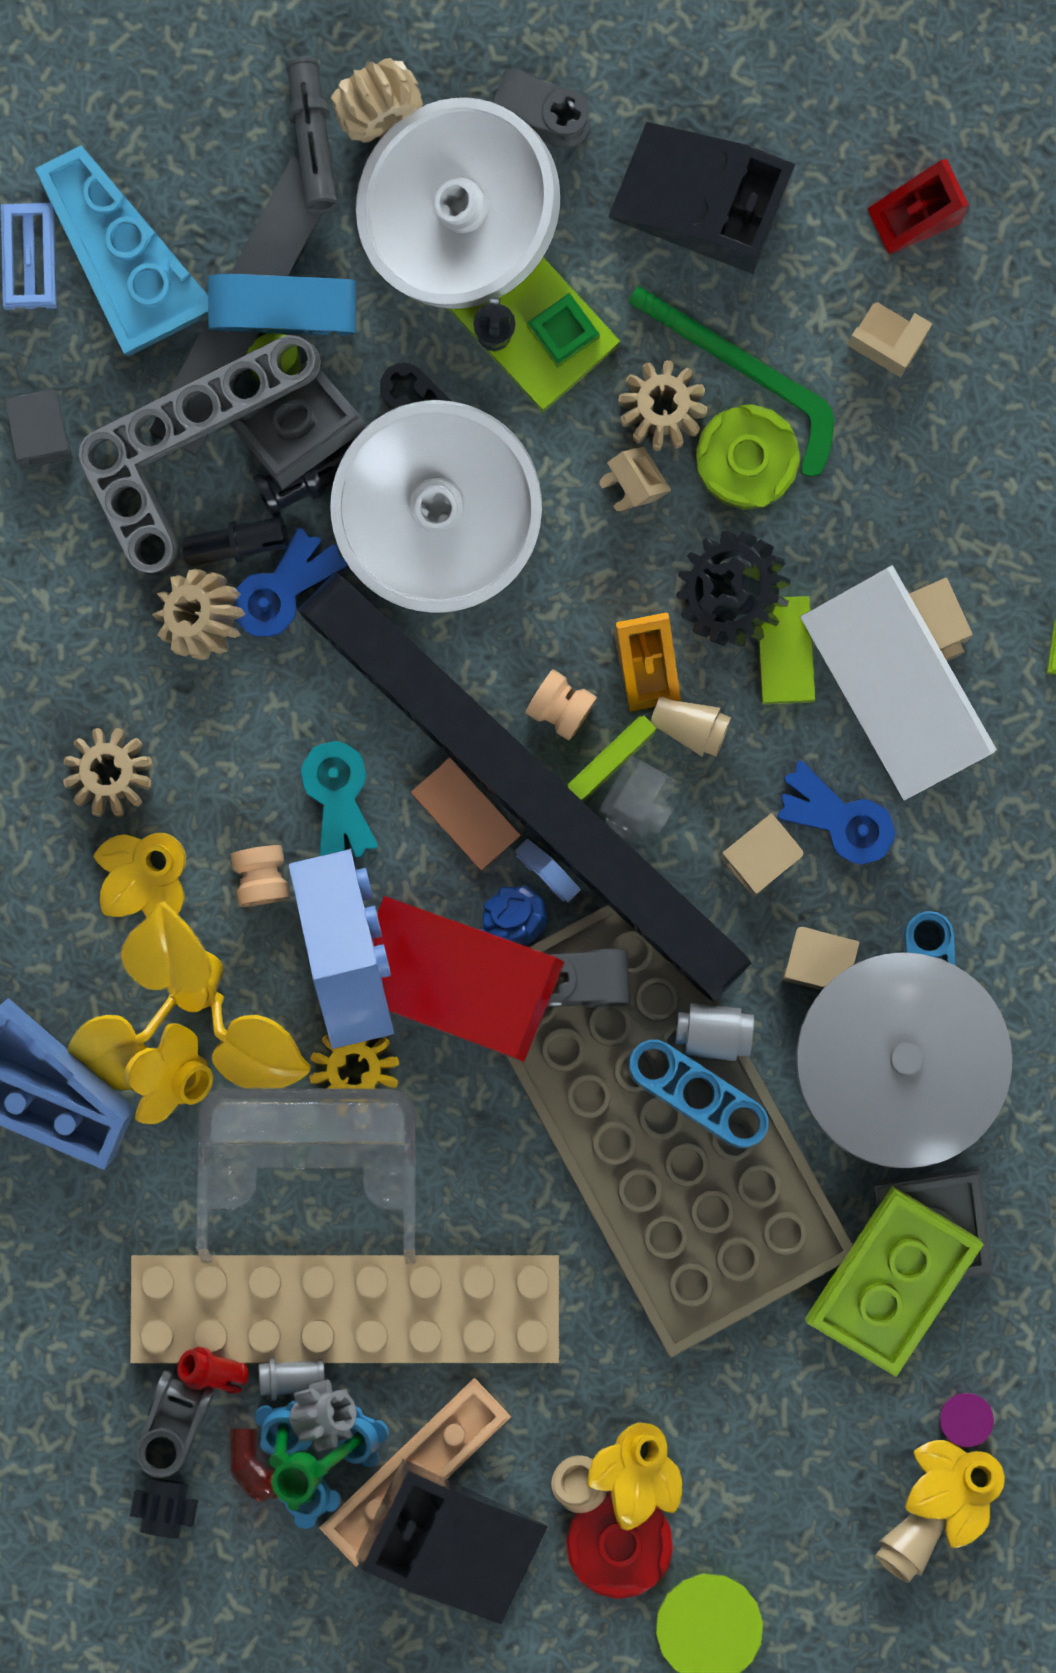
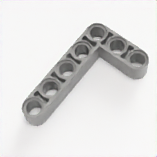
M289 335L281 337L91 432L84 438L79 448L81 465L128 561L134 568L141 572L163 573L176 564L180 553L178 539L142 467L310 383L316 378L321 364L319 352L311 343L299 336ZM292 347H302L308 357L307 366L297 375H287L281 365L282 356ZM243 371H255L260 379V389L252 398H239L234 388L237 376ZM207 394L212 400L213 411L207 420L199 423L193 422L188 414V404L194 396ZM159 417L165 424V437L158 445L148 446L142 440L141 428L149 418ZM111 440L118 448V460L111 468L102 470L95 462V450L102 442ZM133 487L141 494L142 506L137 514L127 518L119 511L117 502L121 492ZM157 535L165 544V555L157 564L150 565L142 558L140 552L141 545L148 536Z

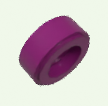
M971 1393L955 1394L948 1398L940 1409V1430L946 1439L955 1445L962 1447L977 1446L984 1442L992 1432L994 1425L992 1409L978 1395Z

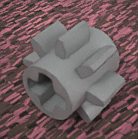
M324 1380L309 1384L308 1390L294 1394L297 1402L291 1409L290 1423L301 1443L314 1439L316 1450L322 1451L337 1447L338 1441L350 1439L353 1436L350 1428H352L356 1420V1407L352 1398L347 1394L346 1389L332 1392L330 1380Z

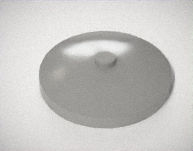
M891 953L872 957L851 966L835 977L815 998L807 1011L798 1036L796 1072L800 1092L809 1113L831 1141L851 1155L869 1163L892 1168H915L936 1164L954 1157L974 1144L988 1130L1000 1112L1007 1096L1012 1073V1050L1007 1026L1000 1010L988 992L973 977L957 966L939 958L917 953Z

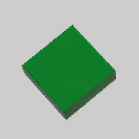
M570 293L527 322V328L557 368L600 338V333Z

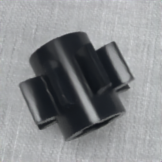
M149 1478L147 1491L136 1489L133 1494L130 1516L142 1518L139 1532L153 1536L179 1539L181 1525L194 1526L198 1500L186 1498L189 1484L166 1479Z

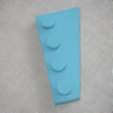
M82 145L35 168L115 337L127 357L208 317V294Z

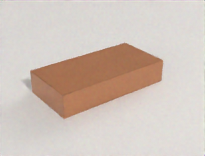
M450 757L411 791V795L481 872L521 837Z

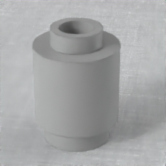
M690 1003L689 1013L678 1012L675 1044L685 1045V1055L690 1057L736 1061L737 1056L750 1057L754 1015L741 1013V1008Z

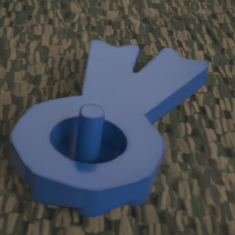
M299 528L274 573L250 575L236 588L241 595L233 606L242 608L246 615L235 619V621L247 633L257 638L273 637L282 634L296 616V596L327 580L334 572L340 573L349 567L345 559L339 556L337 544L331 545L308 562L320 547L321 538L308 537L305 531Z
M799 760L796 764L795 773L786 775L784 781L809 800V802L789 794H782L781 801L784 808L778 813L777 819L782 822L829 831L836 854L853 864L856 863L860 866L883 858L895 837V829L889 812L882 806L867 799L845 804L803 761Z
M528 886L501 887L498 893L484 904L483 929L481 931L523 946L529 945L546 928V904Z

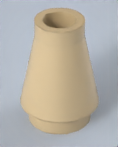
M660 696L650 722L657 729L703 757L704 753L717 757L729 728L731 717L721 714L720 707L674 701Z
M910 1514L878 1542L881 1548L875 1555L876 1560L886 1570L906 1583H909L915 1574L921 1576L945 1527V1519H927Z

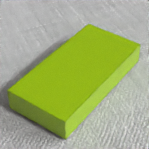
M810 596L783 597L789 601L788 606H776L773 614L779 620V624L774 626L765 622L761 626L764 638L758 640L762 705L812 703L815 701L812 637L800 618L810 612Z
M644 715L642 717L639 716L567 784V787L579 799L585 802L655 735L657 728Z

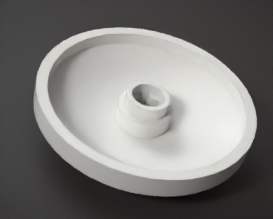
M475 98L439 100L416 109L415 112L398 121L387 131L373 149L363 169L357 192L356 219L359 237L370 262L377 272L394 288L412 299L427 305L449 309L478 306L488 303L491 298H499L524 281L541 261L551 243L557 226L560 211V185L557 169L547 146L540 136L513 112L495 103Z
M443 400L421 401L400 406L383 414L365 427L354 439L343 456L334 478L330 503L331 521L335 539L343 558L354 574L369 589L380 597L404 608L432 613L452 612L473 607L490 599L508 586L520 573L533 552L538 538L542 516V494L538 475L528 452L518 438L504 424L482 410L466 404Z

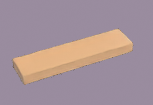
M474 1377L319 1528L357 1567L359 1563L356 1554L402 1459L448 1479L511 1418V1415Z

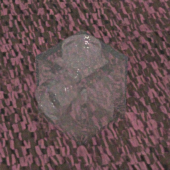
M630 755L601 805L598 815L606 819L605 823L628 843L631 842L633 836L644 841L650 830L659 835L674 810V807L667 804L666 801L677 781Z

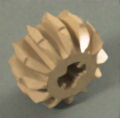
M391 58L383 59L378 64L369 62L365 68L354 70V74L350 78L341 80L338 84L339 88L331 96L334 111L337 115L336 118L341 128L347 132L351 140L370 142L376 137L382 138L398 121H401L415 112L416 109L422 107L423 102L420 90L417 87L418 82L412 71L407 69L403 61H393Z
M666 360L664 362L661 375L656 374L651 363H646L642 368L645 381L634 375H629L626 379V385L633 393L620 394L618 405L631 410L621 416L620 422L623 427H630L640 423L633 434V440L636 443L642 442L647 434L651 433L654 434L652 449L660 451L663 444V436L668 435L673 447L678 449L683 445L680 429L694 437L699 433L700 427L692 418L705 417L707 406L694 401L704 395L705 388L702 384L686 387L693 374L689 368L682 370L676 378L672 376V361ZM663 395L672 398L671 410L673 413L668 415L666 410L663 411V416L654 413L653 397L658 396L659 401H662Z
M192 569L188 571L187 577L179 575L170 577L172 592L162 591L157 593L160 600L165 602L163 610L152 614L156 621L164 623L157 636L162 641L171 643V650L175 654L185 657L191 655L192 658L205 660L209 659L211 651L218 654L227 652L225 637L236 638L241 636L237 628L233 627L235 619L246 615L242 608L233 606L241 594L236 588L226 586L227 580L225 577L214 572L206 574L205 571Z
M96 728L92 731L95 746L89 748L81 738L74 741L75 747L83 754L82 759L72 756L64 758L63 763L66 767L79 771L77 774L66 777L63 780L64 786L67 789L83 787L73 799L78 807L86 805L94 797L92 804V814L94 816L101 817L105 811L106 802L110 801L114 815L121 817L124 815V808L120 799L126 796L135 807H139L142 804L139 795L132 790L134 785L143 789H150L152 787L153 781L150 778L136 774V772L149 769L153 766V762L149 756L134 758L143 747L142 742L138 738L131 740L122 748L125 739V733L122 729L116 728L112 733L110 743H106L103 731L100 728ZM106 760H114V766L121 772L116 782L113 778H110V785H102V779L95 773L100 763L106 767Z

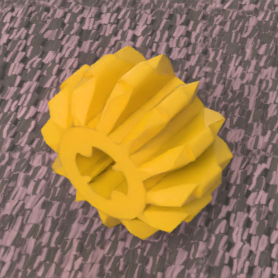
M325 1035L322 1038V1042L333 1052L330 1058L320 1053H312L310 1058L312 1062L318 1065L327 1066V1071L310 1075V1082L312 1084H321L330 1081L331 1083L329 1087L321 1092L318 1097L322 1103H326L339 1092L341 1097L336 1111L343 1115L348 1110L350 1098H356V1106L360 1115L368 1114V1106L364 1098L368 1094H371L377 1104L384 1106L387 1103V1099L376 1087L380 1083L389 1088H396L398 1080L392 1076L382 1075V1069H391L399 1066L398 1057H388L381 1060L377 1057L389 1047L390 1042L387 1038L380 1039L372 1048L368 1047L370 1041L368 1040L332 1049L329 1036ZM351 1056H359L358 1061L360 1064L365 1060L369 1064V1071L361 1074L362 1083L358 1085H349L351 1081L349 1077H346L344 1081L340 1077V1069L347 1067V1058Z

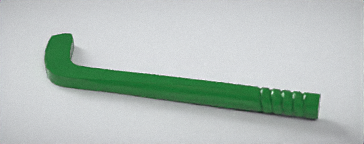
M638 285L628 300L629 304L650 315L651 318L657 319L661 324L671 328L672 331L763 386L808 416L810 420V436L801 464V474L807 477L820 476L826 465L834 434V417L830 405L817 394L782 375Z

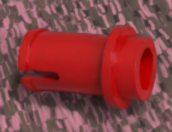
M198 1346L192 1350L185 1351L178 1362V1376L191 1389L199 1390L206 1386L223 1390L227 1393L238 1394L242 1391V1388L239 1385L231 1384V1382L246 1386L248 1380V1367L246 1363H239L232 1359L212 1355V1352L205 1347Z

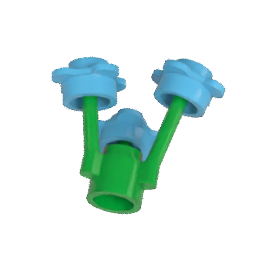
M292 1401L286 1407L279 1408L263 1405L255 1413V1422L261 1426L262 1430L260 1448L266 1454L271 1455L269 1464L275 1468L272 1475V1488L279 1500L285 1503L287 1510L295 1516V1524L302 1529L312 1528L315 1526L319 1516L326 1511H336L341 1504L340 1493L329 1487L324 1479V1475L342 1459L354 1464L362 1463L366 1467L377 1465L381 1460L379 1450L382 1442L389 1438V1429L383 1421H375L363 1415L362 1410L355 1406L356 1420L352 1428H350L353 1436L350 1439L338 1441L334 1451L317 1461L308 1453L296 1452L308 1449L312 1443V1440L301 1443L299 1437L292 1429L290 1412L297 1401Z

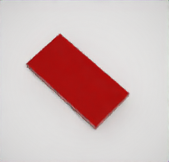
M384 896L377 912L382 937L373 939L374 946L384 944L391 976L382 978L389 1012L524 1062L564 961Z

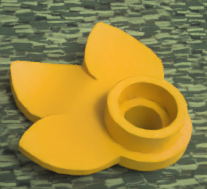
M153 833L141 840L122 834L106 840L94 853L93 856L97 863L103 869L110 872L100 890V907L104 915L123 917L135 914L142 909L147 918L160 902H165L177 914L180 913L185 901V893L179 877L186 866V853L182 844L175 837L167 833ZM153 851H160L166 857V865L163 869H157L152 865L150 857Z
M178 1023L168 1024L163 1031L158 1049H143L136 1053L126 1065V1084L133 1091L143 1096L138 1104L135 1120L143 1124L160 1123L167 1119L179 1104L193 1105L199 1103L209 1093L213 1083V1073L208 1067L206 1060L198 1055V1037L187 1027Z
M640 1422L626 1428L617 1438L615 1445L603 1448L596 1454L589 1468L587 1487L594 1490L611 1491L614 1513L620 1528L623 1530H631L645 1522L653 1513L655 1507L668 1513H675L681 1502L682 1478L680 1470L667 1457L668 1446L665 1435L653 1424ZM647 1441L648 1453L642 1459L640 1449L643 1443Z
M934 1440L918 1447L913 1451V1454L925 1475L919 1478L912 1487L905 1504L906 1511L927 1519H945L946 1538L951 1548L962 1547L973 1542L988 1527L990 1522V1502L994 1501L1004 1488L1005 1475L1001 1464L989 1453L982 1451L966 1453L950 1441ZM974 1468L982 1469L986 1473L987 1483L984 1487H977L971 1481V1472Z

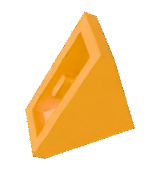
M668 612L616 622L614 638L630 712L656 707L660 696L669 700L681 701Z

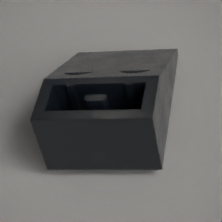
M646 121L608 218L754 274L790 184L795 163L746 144Z
M402 1459L356 1554V1558L361 1570L402 1589L502 1624L548 1526Z

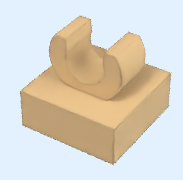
M644 446L622 451L607 462L612 472L605 474L599 482L602 488L619 482L625 491L624 498L613 506L616 511L655 502L671 491Z

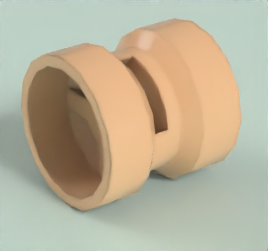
M552 669L537 690L525 714L538 722L546 720L554 724L556 733L570 742L594 706L597 696L586 689L574 690L568 685L565 676Z
M282 845L249 848L230 854L233 870L243 877L240 879V886L236 890L239 907L281 902L291 898L288 882L282 878L281 872H278V869L285 862Z

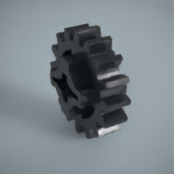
M722 531L720 544L706 537L702 540L705 553L700 556L689 552L687 557L694 566L691 571H679L678 577L688 582L687 589L676 593L677 599L689 602V606L681 613L682 618L696 622L692 630L694 633L705 638L710 636L711 642L725 646L729 640L731 644L743 647L746 643V634L758 640L763 639L764 633L761 626L765 622L777 626L779 620L773 614L775 607H787L789 603L785 598L779 596V589L791 585L790 579L777 574L786 564L784 559L771 555L774 546L761 539L757 541L756 536L742 531L739 537H737V535L731 532ZM731 558L728 563L720 564L724 560ZM725 578L731 581L733 587L736 588L735 592L741 596V599L735 597V593L731 590L732 586L725 581ZM747 614L741 619L734 621L738 615Z

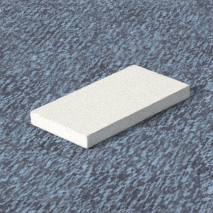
M893 565L800 617L903 800L935 785L997 750Z

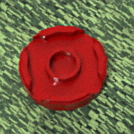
M611 1491L607 1492L603 1502L595 1509L575 1514L571 1520L566 1538L569 1564L578 1579L596 1594L614 1599L636 1597L656 1585L668 1570L673 1552L671 1527L659 1508L655 1507L650 1517L639 1526L631 1530H623L620 1528L614 1513Z

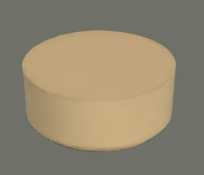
M586 1456L567 1458L558 1465L552 1476L551 1486L554 1496L563 1507L575 1513H585L595 1509L603 1502L607 1491L594 1490L587 1487L588 1472L593 1459Z

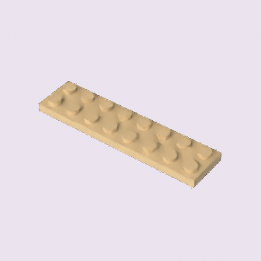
M131 1255L130 1363H178L185 1351L192 1350L198 1346L208 1348L212 1355L232 1359L239 1363H269V1358H275V1363L318 1361V1359H323V1363H559V1255Z

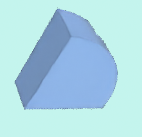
M528 838L515 850L516 857L525 867L536 873L546 883L549 890L563 902H569L581 890L553 858Z

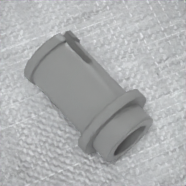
M269 1358V1363L259 1364L260 1396L271 1395V1401L277 1400V1395L295 1394L296 1392L308 1390L309 1384L325 1380L323 1359H318V1361L275 1363V1358Z

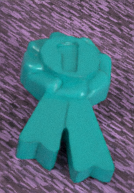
M340 741L323 743L313 747L303 762L301 775L306 793L321 804H324L320 856L344 851V834L346 833L354 855L360 858L366 849L375 850L378 848V843L355 802L366 781L364 761L358 751Z

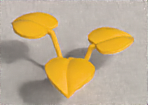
M160 902L149 916L130 932L121 950V960L126 972L134 981L150 990L167 988L170 993L168 999L147 1027L137 1035L125 1018L118 1015H103L84 1023L73 1035L67 1049L71 1055L84 1063L113 1089L122 1091L132 1090L125 1081L126 1065L136 1053L149 1048L143 1043L152 1037L173 1007L178 1005L185 1011L198 1012L210 1006L212 1007L214 1034L222 1041L213 1051L212 1062L217 1070L230 1082L251 1090H275L296 1083L304 1078L311 1069V1065L303 1058L290 1034L282 1026L267 1017L259 1015L241 1016L234 1019L229 1024L228 1029H225L222 1016L224 996L217 992L224 974L223 964L215 955L205 951L190 927L165 902Z

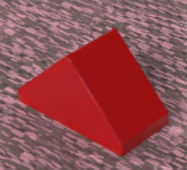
M942 159L868 207L867 210L890 255L962 223L969 204L948 160Z

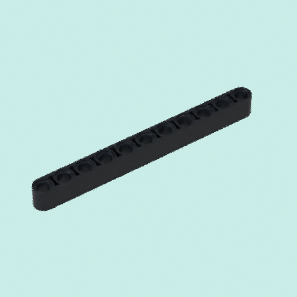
M334 572L298 609L302 617L709 1000L716 1002L752 964L749 958L723 932L341 575Z

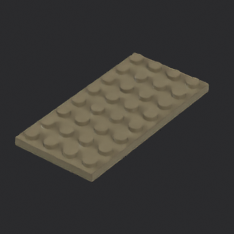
M608 905L530 946L529 948L549 955L580 953L600 949L627 950L630 1004L615 1007H546L525 1061L522 1062L509 1056L506 1057L669 1358L838 1267L853 1245L750 1057L737 1056L736 1061L687 1056L758 1102L765 1109L768 1116L766 1135L759 1143L748 1148H735L726 1144L639 1087L629 1074L628 1061L633 1050L640 1043L647 1040H660L685 1055V1045L675 1044L678 1012L689 1013L690 1003L721 1006L719 1000L712 1002L704 996ZM558 977L552 994H556L560 984L566 983L565 978ZM648 1050L639 1056L638 1069L645 1078L658 1080L666 1074L668 1062L661 1052ZM693 1079L687 1082L683 1089L685 1103L691 1108L704 1109L710 1105L713 1098L712 1090L705 1081ZM736 1109L730 1114L728 1127L735 1137L748 1139L757 1130V1119L747 1109Z

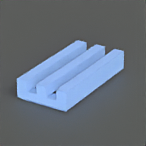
M52 203L1 204L3 308L5 310H15V308L36 309V307H46V309L57 308L55 210ZM34 215H42L44 294L36 295ZM13 216H23L25 295H15Z

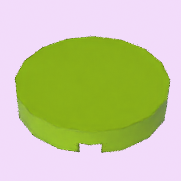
M750 404L725 410L715 415L701 433L695 453L698 475L707 491L723 504L742 510L763 508L780 499L794 483L800 464V452L795 434L789 423L771 409Z
M702 1573L684 1579L667 1592L657 1611L655 1633L662 1655L675 1671L679 1673H740L752 1663L761 1646L763 1621L757 1602L742 1584L725 1575Z

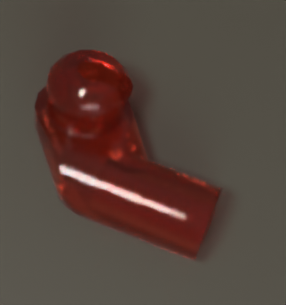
M257 1428L230 1429V1472L232 1478L254 1500L263 1502L267 1498H278L272 1488V1475L275 1470H266L257 1460Z

